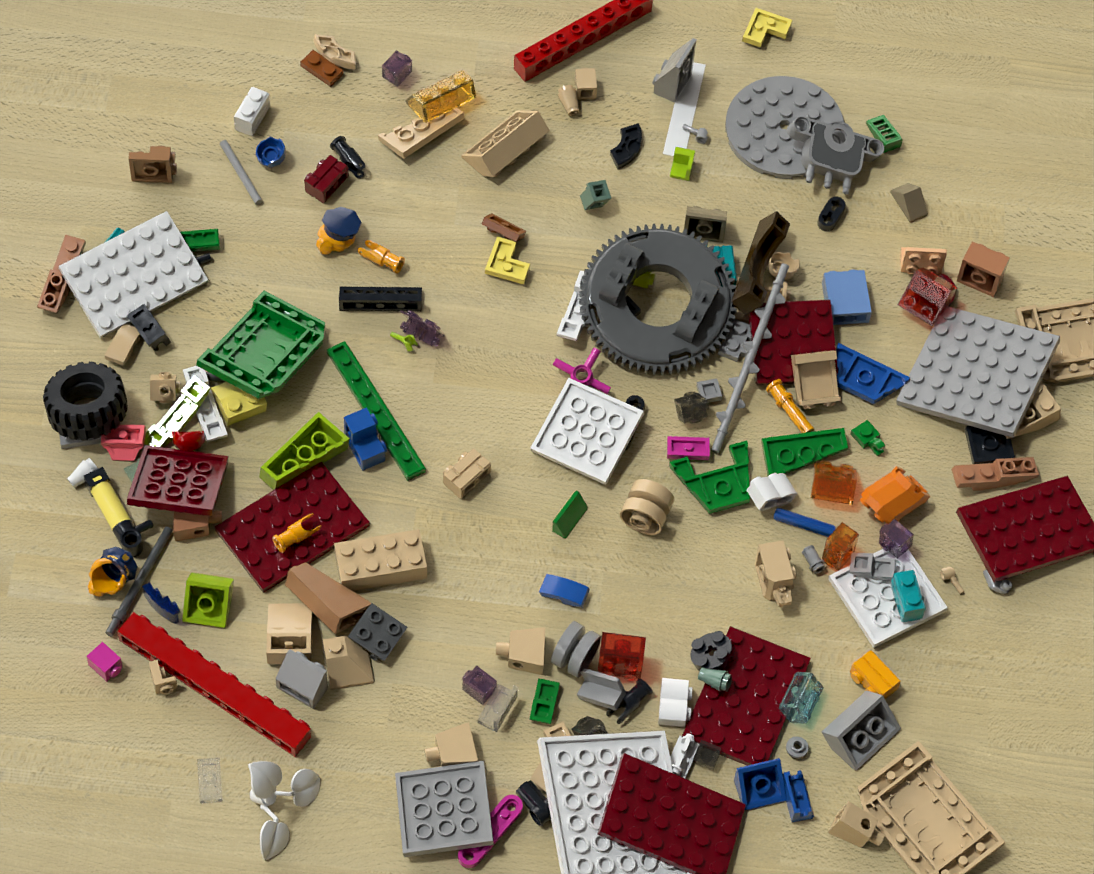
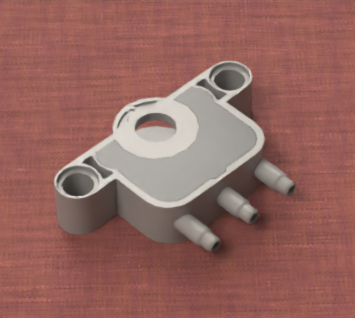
M800 116L787 127V133L790 138L804 142L801 162L805 169H807L806 182L811 183L814 173L825 176L824 187L829 189L832 180L837 179L843 181V194L849 193L852 178L861 171L863 161L872 162L884 152V145L880 140L853 132L852 128L843 121L836 120L826 124ZM832 135L838 139L839 143L833 140Z

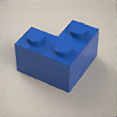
M367 407L344 417V434L350 438L349 447L362 471L385 462V453L387 452L384 441H379L377 437V419L373 413H369Z

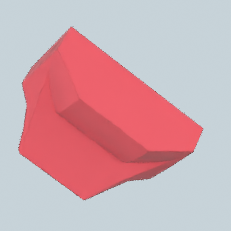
M119 425L115 430L112 429L111 433L101 436V445L107 449L113 461H134L139 450L144 446L147 429L145 425Z

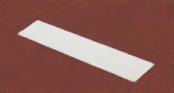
M693 63L692 75L675 101L663 151L665 155L674 156L675 147L687 148L690 132L682 127L684 124L692 127L705 64Z

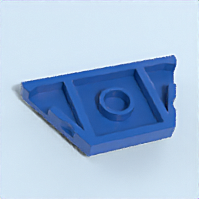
M840 343L837 345L838 387L872 404L900 389L910 379V377Z

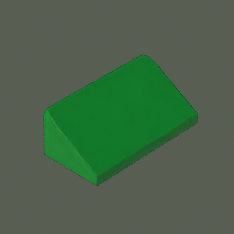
M577 490L553 520L552 532L562 538L568 537L588 509L583 497Z

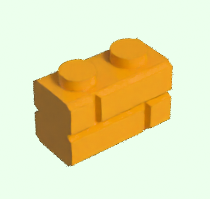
M872 650L864 654L851 666V678L856 684H861L865 691L883 695L884 699H886L899 688L901 681Z

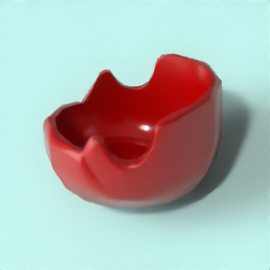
M172 431L173 443L179 450L194 451L199 449L205 442L204 431L202 433L201 431Z

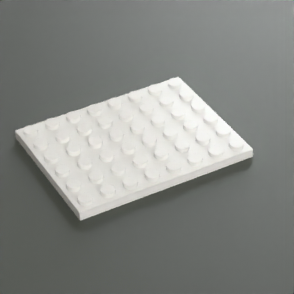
M665 731L543 737L537 740L561 874H691L597 835L621 756L624 753L673 773Z

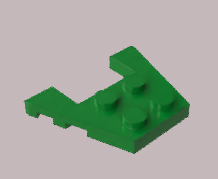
M747 440L729 445V452L734 465L695 475L688 457L670 461V469L709 514L749 503L750 495L747 492L749 487Z

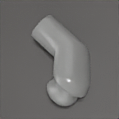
M987 569L983 571L986 582L991 590L1006 594L1012 588V583L1009 580L1004 579L1003 581L993 582Z

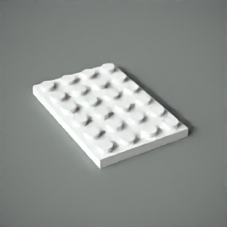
M167 211L71 259L58 268L99 338L119 329L124 324L131 323L127 315L141 305L145 304L148 310L152 312L208 282V278Z

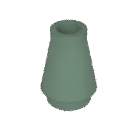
M702 667L698 680L705 682L720 692H727L732 683V675L728 674V671Z

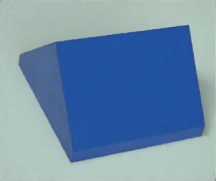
M780 758L736 768L734 783L740 802L746 804L744 810L786 801Z

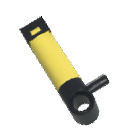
M103 467L84 475L86 488L91 497H94L121 548L130 552L133 558L139 556L143 551L140 533L153 528V522L147 520L137 526L133 525L110 484V479ZM131 541L136 542V543L133 544V545H128V544H127V543H129V542H131Z

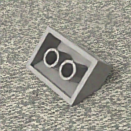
M866 690L822 731V734L830 748L853 770H857L901 728L883 695Z

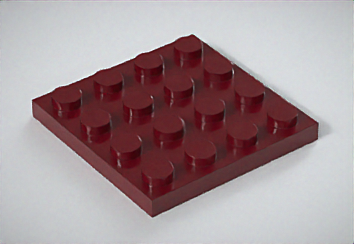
M831 300L787 301L782 304H775L767 324V328L772 336L771 338L761 340L753 361L759 368V372L755 373L756 385H769L773 381L780 379L783 382L782 384L794 383L791 355L830 350L836 351ZM767 302L763 303L759 308L765 307ZM755 310L749 313L751 341L760 322V318L756 315ZM835 359L836 376H837L838 367H837V359Z
M145 445L127 496V505L213 516L228 466L229 456Z

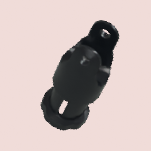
M344 136L335 138L331 142L330 148L337 152L341 162L349 167V171L356 178H363L364 172L362 170L365 169L366 165L361 160L360 155L353 147L347 144Z
M638 679L636 681L637 684L630 691H626L618 707L626 709L617 719V724H621L640 706V701L646 695L653 693L652 688L643 679ZM608 709L606 715L610 716L615 710Z

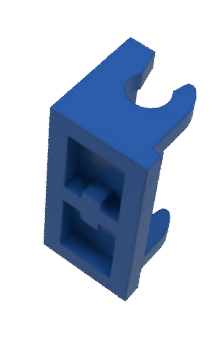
M801 770L791 776L790 771L783 773L786 803L791 822L814 818Z

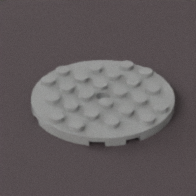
M774 76L757 80L738 92L727 111L725 132L727 133L728 143L732 151L746 166L761 174L775 175V178L792 179L794 176L803 175L806 177L807 169H805L801 162L804 142L790 138L787 129H782L780 124L789 125L800 116L826 124L836 120L844 122L837 103L819 86L796 77ZM832 135L833 140L839 143L838 139Z

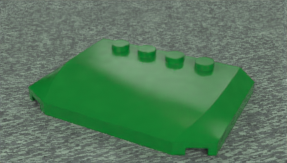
M264 290L253 301L252 308L214 348H208L197 359L196 366L258 399L279 392L320 348L324 339L325 322Z

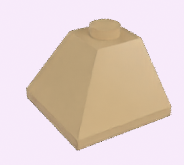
M346 636L323 639V652L330 690L374 683L368 650Z

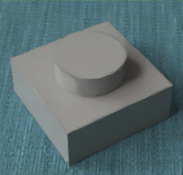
M717 378L697 382L696 387L701 404L722 400V393Z

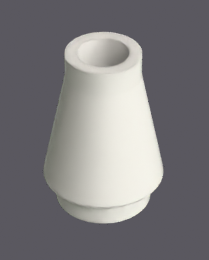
M90 458L82 460L67 480L76 488L85 482L84 475L98 468Z

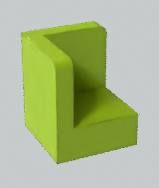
M675 147L670 172L671 178L689 181L695 150Z

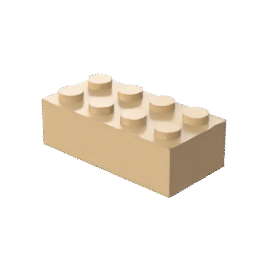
M419 529L334 543L340 584L352 591L427 579V564Z

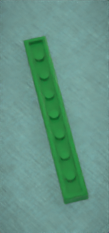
M343 341L328 348V356L362 409L367 407L369 413L375 415L378 422L376 426L378 435L384 441L386 448L406 480L409 481L425 473V466L347 343Z

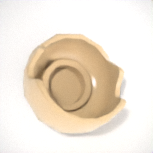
M775 252L767 265L770 274L776 278L781 264H787L789 269L784 280H788L800 268V260L798 258L794 260L789 252Z

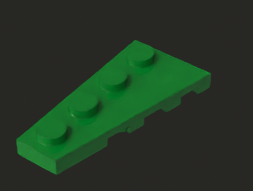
M844 428L761 439L767 476L772 473H789L846 451L848 448Z

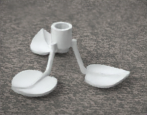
M258 761L248 764L252 787L250 799L252 802L261 804L260 809L265 810L273 819V821H266L260 832V849L264 860H269L283 851L289 841L288 826L282 822L278 823V817L268 806L274 804L276 795L293 796L294 804L300 807L312 803L319 792L320 778L318 774L310 769L297 771L291 780L292 791L283 792L276 791V786L282 780V771L277 764L269 761Z

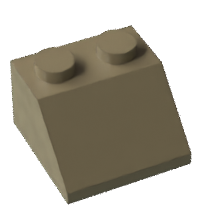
M687 206L684 229H687V235L695 232V239L702 236L701 240L723 243L727 211Z

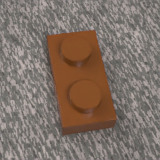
M312 50L300 61V66L330 87L343 76L341 68L315 50Z
M493 213L485 216L482 221V225L486 226L487 230L493 233H500L508 240L517 242L523 239L526 234V230Z

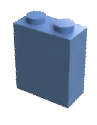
M853 269L843 272L830 271L824 273L822 280L824 300H831L833 325L869 323L872 311L865 271Z

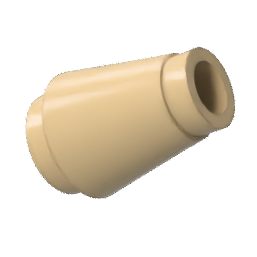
M565 85L559 88L558 98L568 115L578 114L579 106L576 89L573 88V85Z

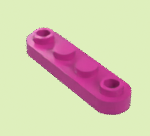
M516 795L505 796L490 813L494 845L522 813L523 803ZM513 806L515 810L509 811L507 808ZM494 845L460 849L458 851V861L465 868H473L479 864ZM471 855L473 859L467 860L465 857Z

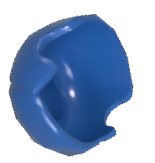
M269 137L258 144L255 155L260 164L272 168L280 165L285 160L286 148L280 138Z

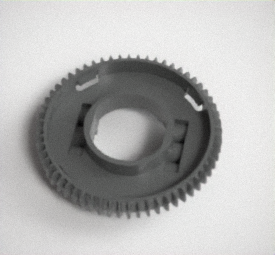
M645 224L644 230L637 226L636 232L629 228L628 235L622 231L621 238L618 235H614V242L608 239V246L602 244L603 252L598 249L596 250L597 256L592 255V262L587 263L589 269L584 270V275L586 276H582L581 281L583 283L580 284L582 291H579V297H581L579 305H583L580 307V312L583 313L581 316L582 320H586L584 327H589L587 333L593 334L591 336L592 341L598 339L596 347L603 345L602 353L608 350V358L614 355L615 363L619 359L622 360V367L628 363L629 370L635 366L637 367V373L643 368L645 374L652 370L653 375L656 374L657 370H660L661 375H664V371L668 370L671 375L672 370L675 368L680 373L681 367H684L687 371L688 364H691L694 368L696 360L702 364V356L708 360L709 352L714 355L715 348L719 349L721 347L720 342H725V336H728L730 333L728 329L733 327L731 322L735 321L734 314H736L737 309L734 308L735 305L731 301L737 286L732 285L735 282V278H730L732 271H726L729 268V264L722 265L725 258L718 259L720 252L713 253L714 245L708 248V240L701 243L702 236L695 239V232L687 235V229H684L681 233L679 232V226L674 231L670 224L668 229H664L663 224L660 225V229H656L655 224L652 225V229H649L647 224ZM648 272H665L677 277L686 286L690 295V302L686 310L683 311L681 319L674 324L661 327L651 326L638 320L631 313L626 303V296L636 278ZM717 273L719 274V276H720V278H721L723 287H721L720 280H719V277H718ZM590 305L596 307L597 314L601 321L600 324H598L596 320L594 310L590 309ZM686 351L691 353L690 358L688 357V355H685L680 358L672 359L671 363H669L670 356L681 354Z

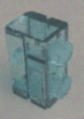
M796 672L779 706L780 711L785 714V717L791 723L806 724L811 718L816 703L820 699L824 687L817 681L818 679L813 673Z

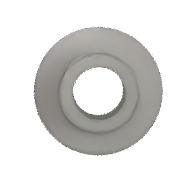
M792 737L786 744V751L793 758H802L808 752V743L801 737ZM798 744L801 748L796 749L793 745Z

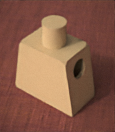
M545 628L510 631L509 643L496 642V655L509 656V668L543 675Z
M469 722L436 734V747L424 749L426 762L439 760L441 767L478 762Z
M849 801L836 814L828 831L829 834L858 847H863L867 841L880 846L885 836L884 833L875 829L878 822L877 818Z

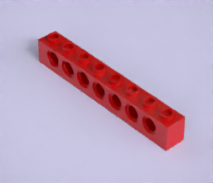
M613 0L515 54L514 70L524 82L532 79L652 12L653 0Z

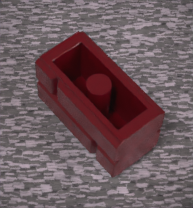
M329 155L325 160H320L316 170L313 173H308L304 179L306 193L315 197L321 203H325L349 177V167L332 155Z

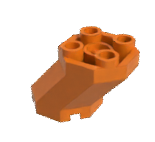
M898 466L861 493L862 498L860 502L868 509L871 507L876 512L874 516L882 523L886 522L888 525H896L901 518L924 504L930 498L927 490L911 475L904 476L903 474L906 471Z

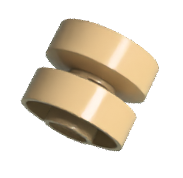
M639 479L633 483L628 499L624 502L619 515L621 520L631 529L647 535H656L661 532L666 521V515L669 514L675 498L670 490L663 485L651 480Z

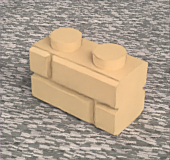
M475 449L468 453L464 452L454 466L449 465L444 470L443 483L458 498L462 499L491 473V463Z

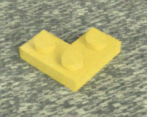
M755 8L743 35L742 42L761 48L767 33L786 39L792 25V20Z
M497 237L485 268V274L524 285L530 264L512 259L517 242Z

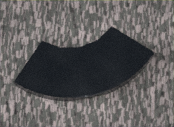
M639 123L621 128V142L617 147L610 150V156L617 170L633 161L640 150L642 131Z

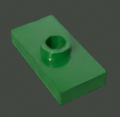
M218 229L180 232L191 252L220 250Z

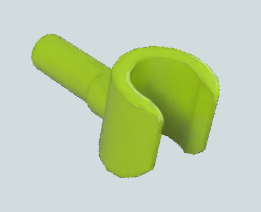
M394 332L390 333L391 337L404 343L407 351H413L411 345H418L413 335L404 337Z

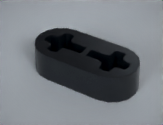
M834 196L828 200L818 217L817 225L822 231L834 229L844 213L846 205L844 199ZM839 205L835 211L832 210L833 206ZM828 217H831L830 222L824 223Z

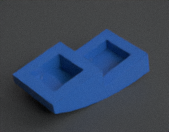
M546 574L539 593L542 597L560 599L565 605L583 607L590 589L576 581Z

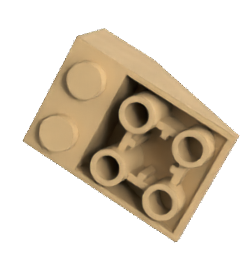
M1042 380L1014 437L1043 429L1060 419L1061 408Z
M304 603L268 604L267 664H282L289 649L294 652L299 651L303 653L309 661H312V611Z

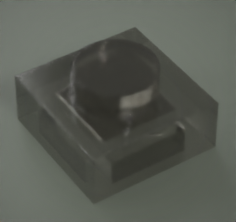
M701 740L693 762L714 770L722 748Z

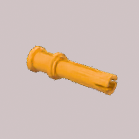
M777 379L766 387V392L771 393L776 400V405L785 410L801 433L814 431V427L794 403L793 395L782 386L783 382Z

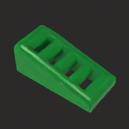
M885 115L866 120V124L874 138L883 143V153L901 147L903 139Z

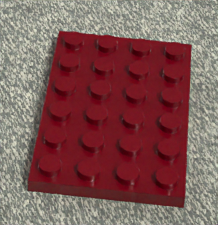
M320 462L216 525L215 531L260 590L265 593L287 579L288 571L293 566H298L305 562L311 564L333 550L334 543L349 540L368 528L370 522L325 465ZM313 513L309 519L301 523L302 528L306 531H311L320 525L322 527L298 544L294 543L287 547L286 551L281 553L274 545L272 537L274 535L279 536L287 531V527Z
M1068 475L959 507L956 511L993 582L1094 552V521Z
M730 626L726 636L734 646L733 658L730 657V660L727 662L728 666L723 671H728V674L732 675L731 686L727 692H720L710 685L704 684L682 737L686 736V734H691L695 737L694 741L700 744L699 747L748 766L769 760L811 658Z
M624 753L621 756L597 835L691 874H726L746 804Z

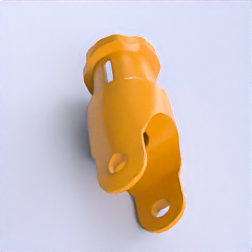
M371 240L365 241V245L371 250L358 248L357 251L361 256L380 266H386L397 274L405 263L404 257H398L390 253L389 249Z
M313 513L287 527V531L279 536L274 535L272 537L274 545L281 553H284L287 547L294 543L298 544L322 527L320 525L311 531H306L302 528L301 523L309 519Z

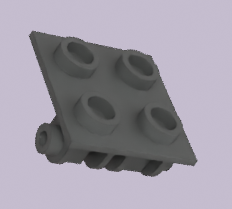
M371 603L348 637L371 652V659L385 661L408 627Z

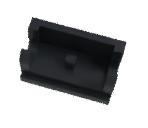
M145 304L127 315L145 342L154 351L159 350L157 346L162 342L166 346L171 343Z

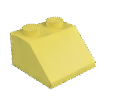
M228 382L211 387L227 426L266 411L267 402L265 397L258 399Z

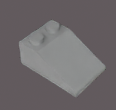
M692 38L672 53L669 60L664 61L661 73L656 74L652 82L654 94L675 103L692 75L697 39Z

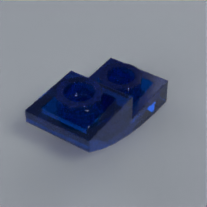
M151 583L143 585L144 596L155 611L174 624L179 623L178 614L180 610L175 601L171 602L168 596L162 598L158 588L154 589Z

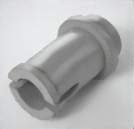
M813 545L805 547L802 554L810 565V571L815 574L822 572L825 569V561L819 557Z

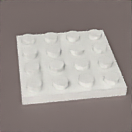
M568 378L530 449L540 456L606 485L641 421L644 411Z
M902 540L873 555L875 558H895V573L909 570L915 571L922 600L926 608L922 619L901 622L890 585L891 581L869 579L850 574V565L829 575L828 578L873 648L946 612L948 608Z

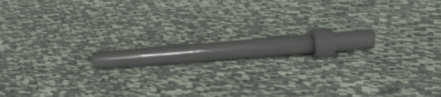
M166 526L119 609L114 611L111 617L112 621L105 632L108 636L113 637L119 625L123 624L126 619V612L173 531L170 527Z

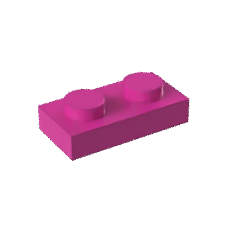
M667 436V459L688 457L690 460H709L710 438Z

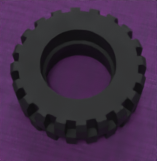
M89 361V363L85 364L84 362H78L74 366L72 364L68 365L66 369H60L56 372V376H52L44 388L43 401L49 423L60 435L64 437L69 436V439L72 440L81 439L82 441H88L89 438L98 439L103 434L106 436L111 433L112 429L115 430L120 425L128 410L122 378L114 369L102 363L98 365L96 362ZM84 398H98L95 401L87 404H74L78 400Z

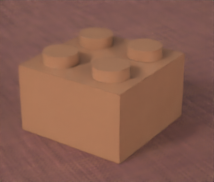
M972 241L962 260L957 282L994 297L1004 278L1010 257L1005 256L1001 252L991 250L983 244H977Z

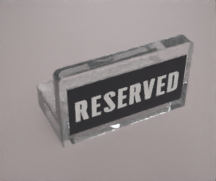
M498 684L480 714L477 723L498 732L518 697V687L514 685L510 690Z

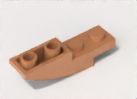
M65 235L53 270L50 269L37 308L54 313L59 312L70 292V287L58 268L60 265L83 253L86 244L84 239Z
M1034 457L995 459L993 463L954 465L951 469L957 488L972 487L973 491L1010 486L1039 476Z

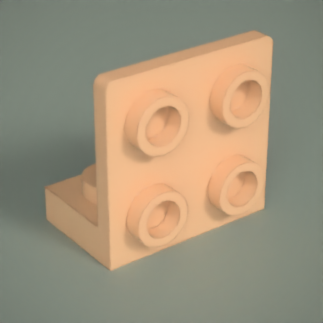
M901 247V272L908 274H926L929 272L941 274L947 250Z

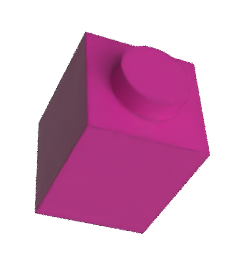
M103 642L86 656L88 666L106 682L111 677L115 678L122 670L121 658Z

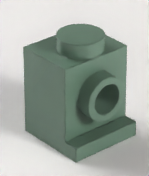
M606 180L587 183L586 190L580 195L584 210L601 208L611 199Z

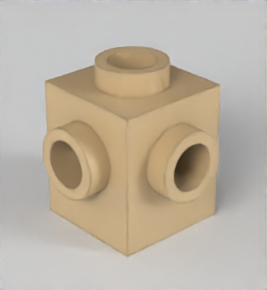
M160 372L159 375H151L150 401H160V403L165 404L171 403L176 400L177 394H181V382L177 381V375H171V372Z

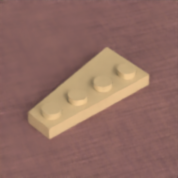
M449 104L428 113L426 118L412 120V124L403 128L401 125L395 127L393 132L389 134L381 133L378 135V139L405 159L465 119L464 112L453 104Z

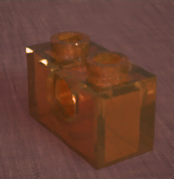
M843 522L827 538L822 555L826 565L831 568L834 567L838 571L851 558V554L855 552L859 537L856 531Z

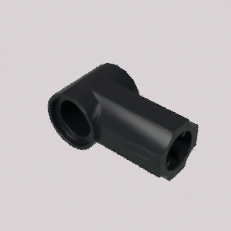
M531 780L520 785L516 790V795L529 809V813L535 823L542 826L551 819L548 799Z

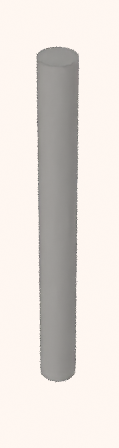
M227 140L221 141V148L255 205L261 204V197Z

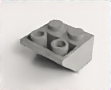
M289 649L277 674L276 688L314 709L328 689L327 670L320 663L309 661L303 653L299 651L294 652Z

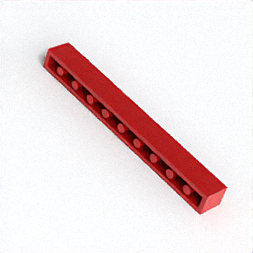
M133 612L117 631L120 642L149 661L158 660L159 667H164L167 673L175 676L176 679L292 756L296 757L310 740L311 728L305 721L301 719L298 721L292 717V714L283 707L280 709L274 705V702L269 697L260 696L252 686L242 684L234 674L230 672L227 674L221 670V667L216 662L207 661L199 651L186 647V644L181 639H174L161 626L156 627L151 624V621L146 616H139Z

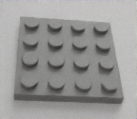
M484 761L395 773L404 857L494 845Z

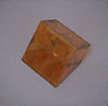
M828 461L815 462L811 498L853 505L857 483L856 469L847 464L835 466Z

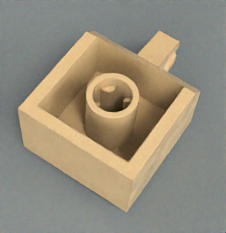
M784 540L759 544L754 563L763 597L769 601L776 600L778 607L791 605V589H794L793 581L796 579L794 566L791 567L789 562L791 560V553L789 548L785 547Z

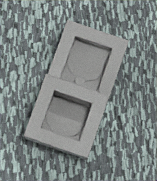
M873 553L851 554L850 574L875 580H892L896 570L895 558H875Z

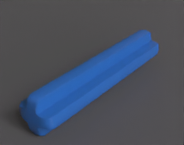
M776 508L774 513L775 520L830 538L835 533L836 527L834 525L782 508Z

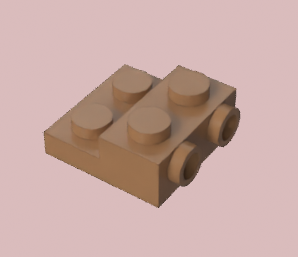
M162 145L150 146V153L142 151L129 152L131 180L135 182L172 183L173 175L177 174L175 152H171V147Z

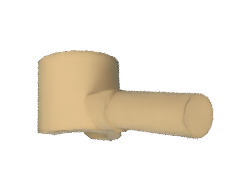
M942 568V571H940L942 580L950 579L959 594H962L964 590L955 578L954 568Z

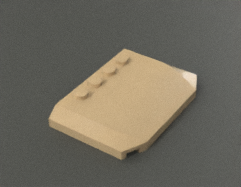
M1094 298L1043 307L1032 305L1016 308L1015 314L1018 325L1060 336V343L1042 380L1058 383L1094 377Z
M917 741L858 786L862 810L877 818L878 822L875 828L885 834L884 838L914 874H967L1005 845V841L991 825L989 826L935 764L930 753Z

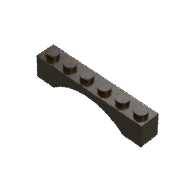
M778 211L759 221L731 301L745 315L763 305L767 294L763 285L766 267L778 246L786 238L790 223Z

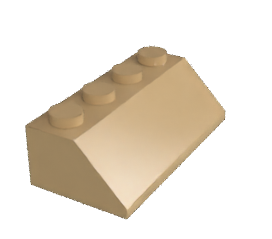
M517 110L463 153L461 157L482 176L496 177L505 166L513 164L520 154L528 152L531 145L543 140L544 135L550 130L539 111Z

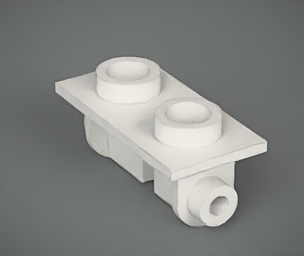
M686 734L683 737L679 735L670 756L673 774L686 778L700 745L694 741L695 737L691 734Z

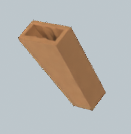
M306 562L293 566L288 571L285 586L334 634L356 625L371 604L365 598Z

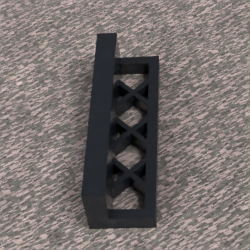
M340 286L339 311L422 312V287Z

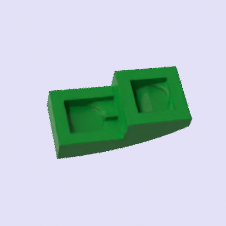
M538 678L529 720L551 724L560 682Z

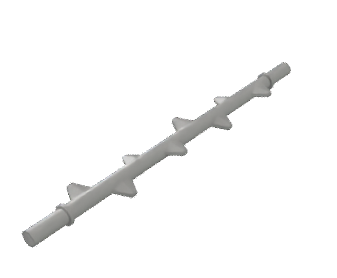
M781 264L776 280L773 281V288L766 306L755 309L756 315L760 318L759 325L753 340L743 342L742 344L748 354L739 377L729 378L728 380L734 391L726 411L716 413V417L721 422V425L717 429L718 433L711 449L714 453H719L724 438L728 434L727 430L735 409L745 408L746 404L740 396L748 375L759 372V368L753 361L761 340L771 338L772 336L767 328V324L775 304L785 303L786 299L782 296L780 290L784 286L783 282L789 269L787 264Z

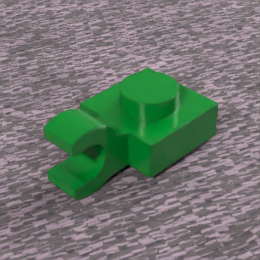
M868 420L851 430L850 435L863 449L869 446L877 456L884 452L882 448L885 447V444L880 439L881 434Z

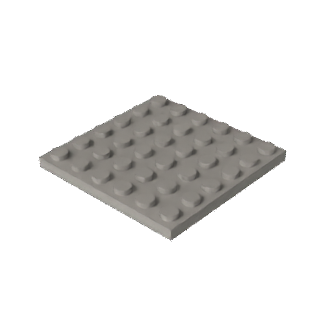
M947 306L940 312L908 376L910 379L904 384L896 400L897 405L1014 438L1060 343V336Z

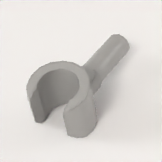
M686 124L683 125V129L697 135L695 140L698 143H706L708 132L705 128L698 130Z

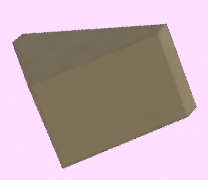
M907 183L890 191L910 223L928 215L921 187Z

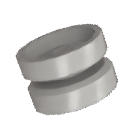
M573 621L557 643L552 654L551 663L560 668L568 665V673L577 678L581 677V669H587L601 644L602 636L594 631H589L585 634V626Z

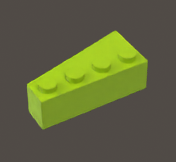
M318 412L261 466L259 478L274 490L316 464L324 463L347 450L350 438Z

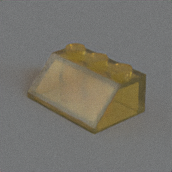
M461 70L420 90L405 101L427 123L477 97L473 79L464 70Z

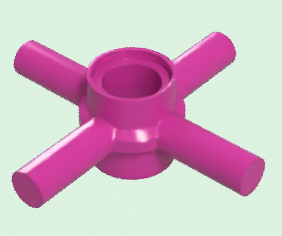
M597 348L592 349L584 365H578L575 368L558 358L555 359L553 366L570 374L571 379L586 386L590 385L607 395L611 390L610 386L593 378L591 368L601 352ZM580 372L588 375L585 380H578L576 378Z

